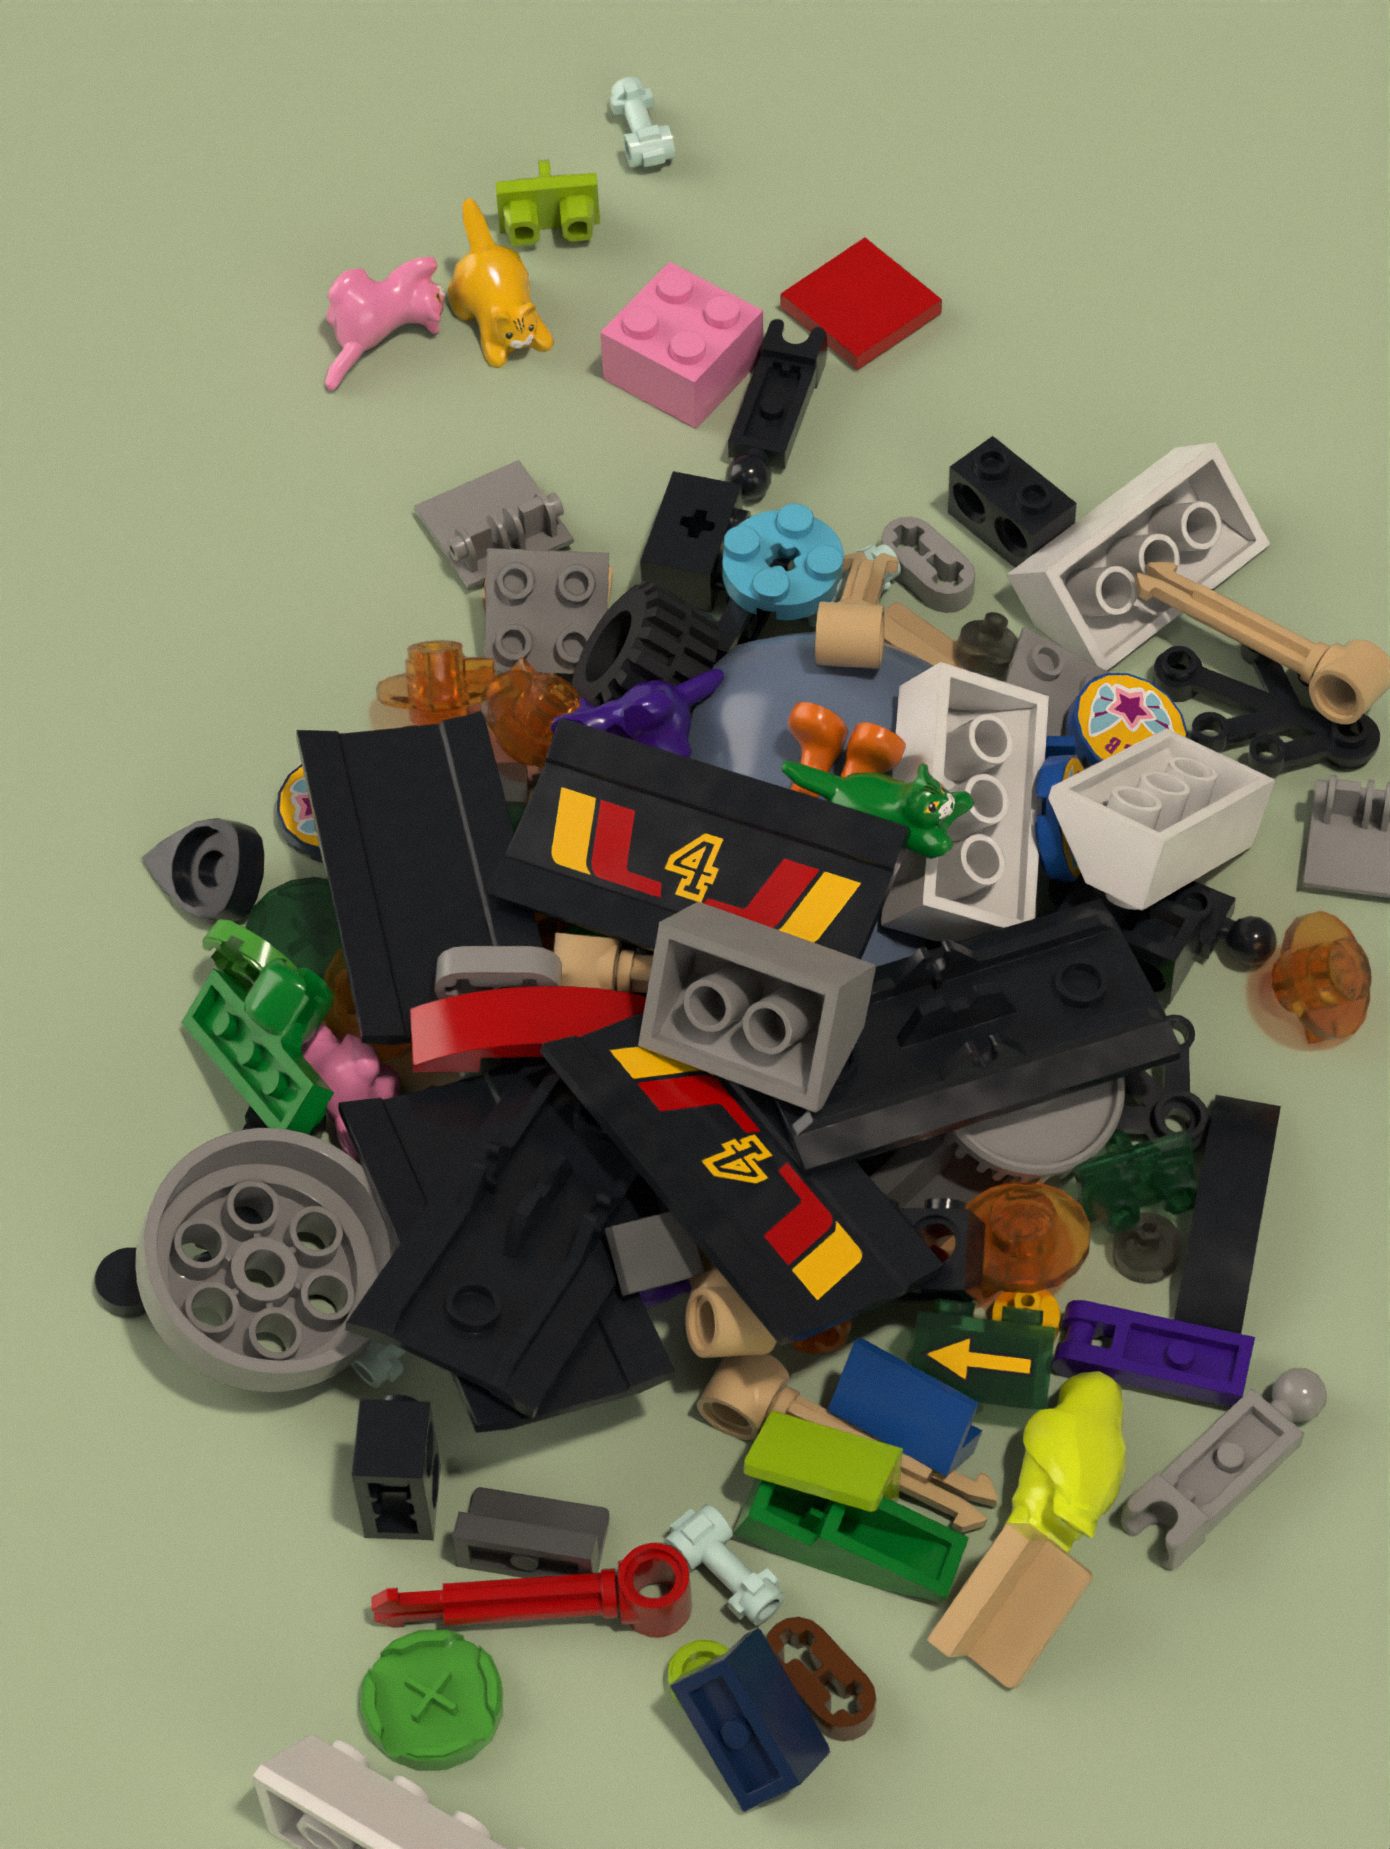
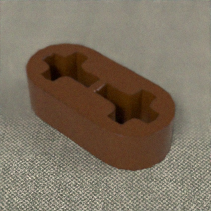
M802 1617L786 1618L775 1624L769 1631L766 1639L820 1732L830 1739L841 1742L855 1740L865 1735L872 1727L876 1716L875 1687L868 1676L824 1629L814 1621ZM790 1643L794 1648L800 1649L808 1644L810 1646V1664L815 1672L812 1673L797 1658L785 1663L784 1645ZM829 1685L844 1700L855 1694L857 1696V1713L851 1715L848 1711L842 1709L832 1714L831 1694L825 1686Z

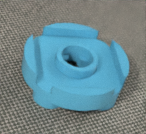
M795 503L787 504L780 510L756 514L728 530L724 537L722 578L730 597L744 610L756 615L757 608L776 612L777 620L801 619L817 613L820 602H831L837 594V585L843 575L844 551L837 534L822 520L815 518L813 512L807 506ZM787 558L793 560L794 569L785 571L780 565L772 568L769 565L775 559Z

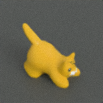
M467 198L462 204V212L470 251L455 265L454 276L449 281L447 292L454 314L462 321L476 318L480 330L483 356L492 367L499 368L504 366L508 355L515 349L531 347L540 352L549 351L554 344V340L538 315L535 304L530 299L529 273L522 259L511 248L495 244L477 203L473 199Z

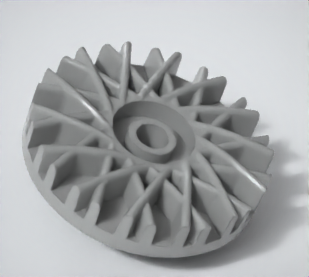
M1125 1078L1112 1080L947 1132L943 1140L947 1145L958 1144L955 1152L957 1158L962 1159L966 1154H969L979 1161L980 1164L976 1168L978 1172L983 1173L988 1168H991L992 1178L996 1181L1001 1180L1006 1175L1019 1177V1185L1026 1184L1030 1179L1033 1180L1035 1185H1040L1048 1178L1059 1175V1179H1062L1071 1171L1076 1172L1111 1138L1123 1110Z

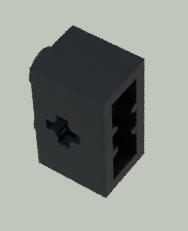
M673 471L640 560L641 582L647 580L654 582L700 610L712 613L719 590L727 591L722 578L724 537L728 530L751 517V512L744 510L742 506V484Z

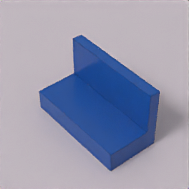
M861 1337L854 1341L829 1405V1412L889 1445L903 1448V1453L946 1477L974 1454L983 1432L981 1429L971 1425L980 1404L979 1402Z

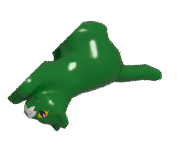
M791 760L782 763V772L798 787L822 796L829 802L908 826L911 834L906 849L925 858L933 859L940 857L952 849L953 841L947 834V830L952 822L968 812L974 805L973 798L967 791L949 792L945 789L941 782L930 775L928 766L924 763L919 765L917 776L913 782L896 780L881 772L852 773L843 778Z

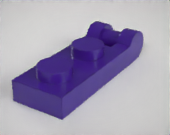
M1073 1300L1067 1303L1061 1323L1066 1331L1065 1340L1057 1344L1052 1361V1368L1056 1373L1071 1378L1079 1373L1099 1371L1110 1376L1118 1383L1232 1407L1243 1397L1255 1337L1085 1300ZM1098 1336L1113 1338L1111 1349L1092 1345L1093 1338Z

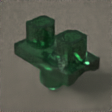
M1115 1130L1105 1144V1154L1087 1159L1074 1168L1078 1190V1201L1075 1203L1076 1214L1083 1225L1099 1221L1111 1235L1133 1228L1141 1219L1140 1207L1160 1202L1165 1212L1176 1215L1192 1210L1195 1206L1198 1188L1193 1166V1142L1185 1130L1132 1145L1128 1135L1123 1130Z

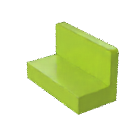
M771 1410L744 1460V1473L754 1478L873 1512L877 1510L883 1496L896 1503L898 1501L903 1448Z

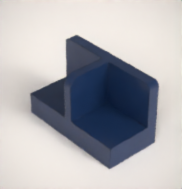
M758 1628L745 1634L726 1653L682 1674L670 1685L743 1812L801 1785L830 1754L829 1745L764 1634Z

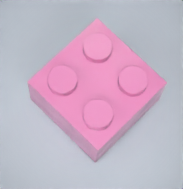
M669 261L600 332L603 379L697 429L757 365L761 356V345L764 340L763 310Z

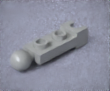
M1292 1368L1282 1373L1273 1385V1401L1270 1404L1253 1389H1250L1161 1474L1156 1473L1128 1499L1121 1515V1523L1125 1533L1129 1536H1136L1148 1526L1155 1524L1167 1527L1170 1531L1165 1539L1167 1551L1163 1554L1162 1564L1169 1570L1179 1567L1205 1542L1206 1534H1209L1301 1446L1304 1432L1292 1422H1307L1317 1417L1326 1405L1327 1393L1325 1385L1318 1374L1306 1368Z

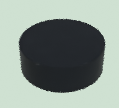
M133 1247L122 1248L107 1255L101 1261L95 1273V1286L104 1308L116 1316L127 1318L146 1314L137 1284L135 1267L136 1248Z

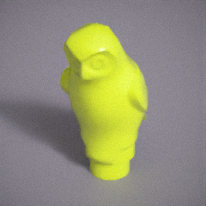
M1099 1371L1083 1372L1072 1376L1060 1386L1057 1406L1054 1409L1039 1410L1028 1420L1023 1434L1026 1452L1019 1476V1484L1012 1498V1512L1003 1527L1007 1523H1030L1067 1553L1071 1550L1073 1543L1082 1538V1535L1089 1538L1094 1537L1100 1516L1105 1515L1116 1500L1126 1469V1446L1122 1434L1124 1414L1121 1386L1110 1376Z

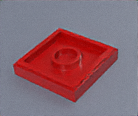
M864 237L780 293V307L810 332L816 327L823 328L827 334L828 347L855 370H859L941 314L942 299Z

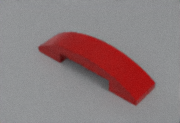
M528 986L478 991L432 1001L410 1009L413 1073L480 1072L481 1058L544 1057L540 1053L543 1043L574 1035L580 1037L644 1012L646 997L627 992L589 987Z

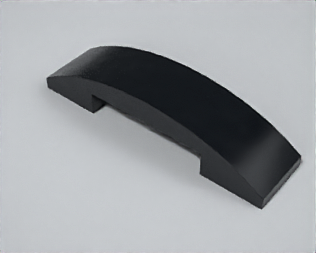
M1222 1095L1215 1096L1174 1320L1239 1334L1242 1333L1281 1106Z

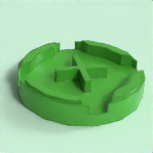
M218 919L202 940L204 950L211 951L213 947L216 948L211 958L214 960V965L217 969L235 977L248 993L266 963L274 958L286 959V965L291 970H298L285 955L247 928L229 920Z
M447 1629L415 1631L393 1640L380 1652L381 1658L374 1663L371 1671L370 1668L368 1669L362 1682L361 1712L373 1744L391 1761L417 1771L448 1770L472 1760L492 1741L503 1717L502 1679L492 1656L480 1645L478 1648L474 1643L464 1640V1635Z

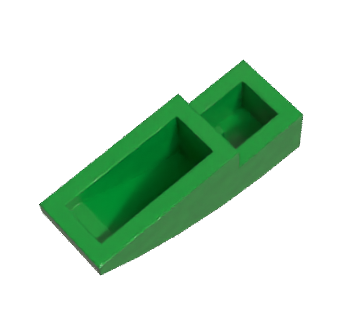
M758 1478L754 1479L733 1531V1535L815 1569L861 1584L941 1603L947 1599L969 1537L884 1496L877 1510L869 1512Z

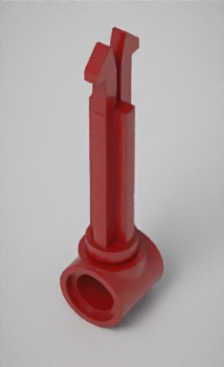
M647 1543L631 1550L623 1560H618V1575H616L615 1568L601 1569V1573L443 1583V1590L399 1593L398 1588H387L371 1597V1610L374 1612V1622L393 1628L404 1627V1622L443 1620L444 1626L598 1615H603L604 1619L618 1618V1611H621L622 1625L629 1624L633 1630L644 1636L659 1638L674 1634L686 1624L692 1611V1594L689 1568L682 1554L666 1544ZM651 1583H664L672 1588L669 1593L659 1598H648L639 1593L643 1587Z

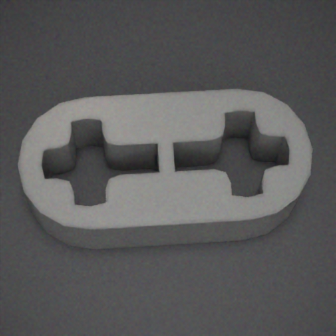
M900 517L891 521L884 528L881 545L889 546L899 560L901 572L897 579L933 610L944 613L957 612L966 608L972 602L975 590L974 566L966 556L930 524L915 517ZM901 543L905 546L901 549H898V545ZM916 544L919 546V553L912 548ZM937 576L944 581L940 585L937 584ZM957 580L958 585L954 586L951 582Z
M453 947L443 951L438 957L434 991L439 999L472 992L501 988L561 986L562 963L556 954L542 947Z

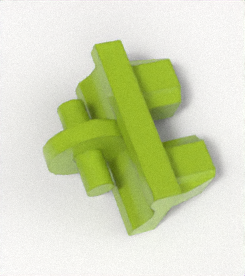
M538 160L539 177L495 182L500 233H507L510 243L514 247L534 245L540 240V230L562 228L563 238L568 239L570 242L590 240L593 236L594 225L600 224L596 172L551 176L549 160Z

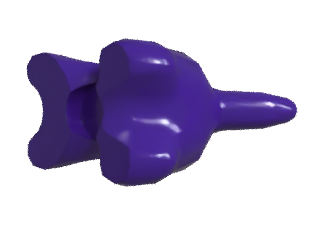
M713 669L675 687L671 683L659 680L640 682L630 688L621 698L608 701L598 707L591 705L586 698L581 697L579 699V708L573 713L556 716L551 724V730L554 734L561 717L690 758L692 750L688 741L691 728L689 707L711 695L724 680L725 673L720 669Z

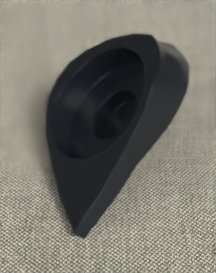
M221 818L196 821L161 841L141 857L154 879L182 909L200 918L216 921L218 919L239 921L248 915L258 898L264 876L265 854L262 837L252 826Z

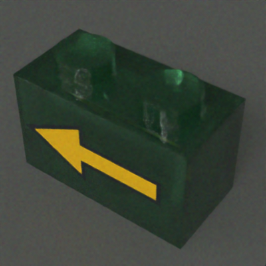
M934 1297L933 1309L920 1308L917 1311L912 1366L979 1403L1036 1410L1047 1409L1057 1324L1043 1323L1044 1310L1003 1305L1002 1317L999 1318L975 1315V1302Z

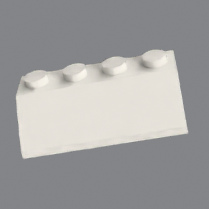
M1214 442L1175 447L1006 576L1035 627L1059 646L1108 671L1183 613L1153 596L1148 601L1139 597L1135 586L1136 574L1139 572L1148 575L1146 574V569L1149 562H1172L1178 565L1176 573L1212 590L1271 544L1217 443Z
M943 662L934 665L899 686L896 734L906 743V749L901 762L893 768L892 777L896 780L913 782L917 776L919 765L924 763L928 766L930 775L941 782L945 789L949 792L967 791L972 796L974 805L968 812L958 817L949 826L947 834L952 839L953 846L945 855L930 859L919 856L908 849L905 850L901 866L882 909L881 926L934 941H944L946 939L962 941L1035 919L1039 861L1035 822H1037V815L1042 813V798H1037L1038 794L1035 793L1039 770L1045 761L1049 696Z
M1166 728L1053 785L1048 799L1085 883L1105 892L1106 898L1119 907L1142 911L1252 847L1275 779Z
M309 1734L260 1764L252 1776L269 1833L296 1849H506L491 1840L492 1835L490 1831L474 1817L461 1811H456L453 1816L448 1815L431 1805L429 1795L417 1784L398 1775L392 1781L369 1768L370 1762L361 1752L343 1741L336 1740L331 1746L316 1736Z

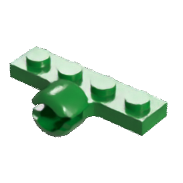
M274 958L266 963L249 993L235 977L213 968L181 1023L268 1128L287 1129L309 1135L312 1128L316 1127L323 1119L327 1104L334 1092L303 1057L301 1047L313 1038L332 1007L334 991L321 977L307 968L301 967L298 970H291L286 965L287 960L283 958Z

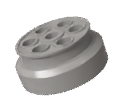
M252 1128L231 1132L207 1141L192 1150L172 1168L160 1184L143 1221L136 1248L135 1267L140 1297L150 1321L163 1341L184 1362L202 1375L231 1387L251 1391L281 1392L302 1389L327 1380L347 1368L366 1350L372 1340L345 1331L346 1322L397 1247L364 1169L352 1157L334 1145L305 1133L277 1128ZM239 1206L253 1208L261 1215L263 1223L249 1224L244 1222L237 1216L234 1208ZM311 1232L321 1238L326 1249L313 1250L307 1248L300 1242L297 1233ZM187 1243L199 1244L208 1250L212 1260L207 1262L192 1260L184 1253L182 1245ZM260 1269L271 1276L275 1286L262 1288L254 1285L247 1278L245 1270ZM320 1294L328 1297L335 1304L337 1312L326 1314L316 1310L311 1305L308 1296ZM199 1306L212 1308L220 1315L223 1324L207 1326L196 1319L192 1309ZM270 1332L277 1335L284 1342L286 1351L271 1352L266 1350L258 1342L256 1334Z

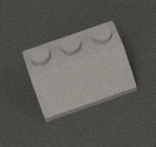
M696 902L659 922L638 1046L816 1113L822 1109L864 1029L876 965L707 904Z

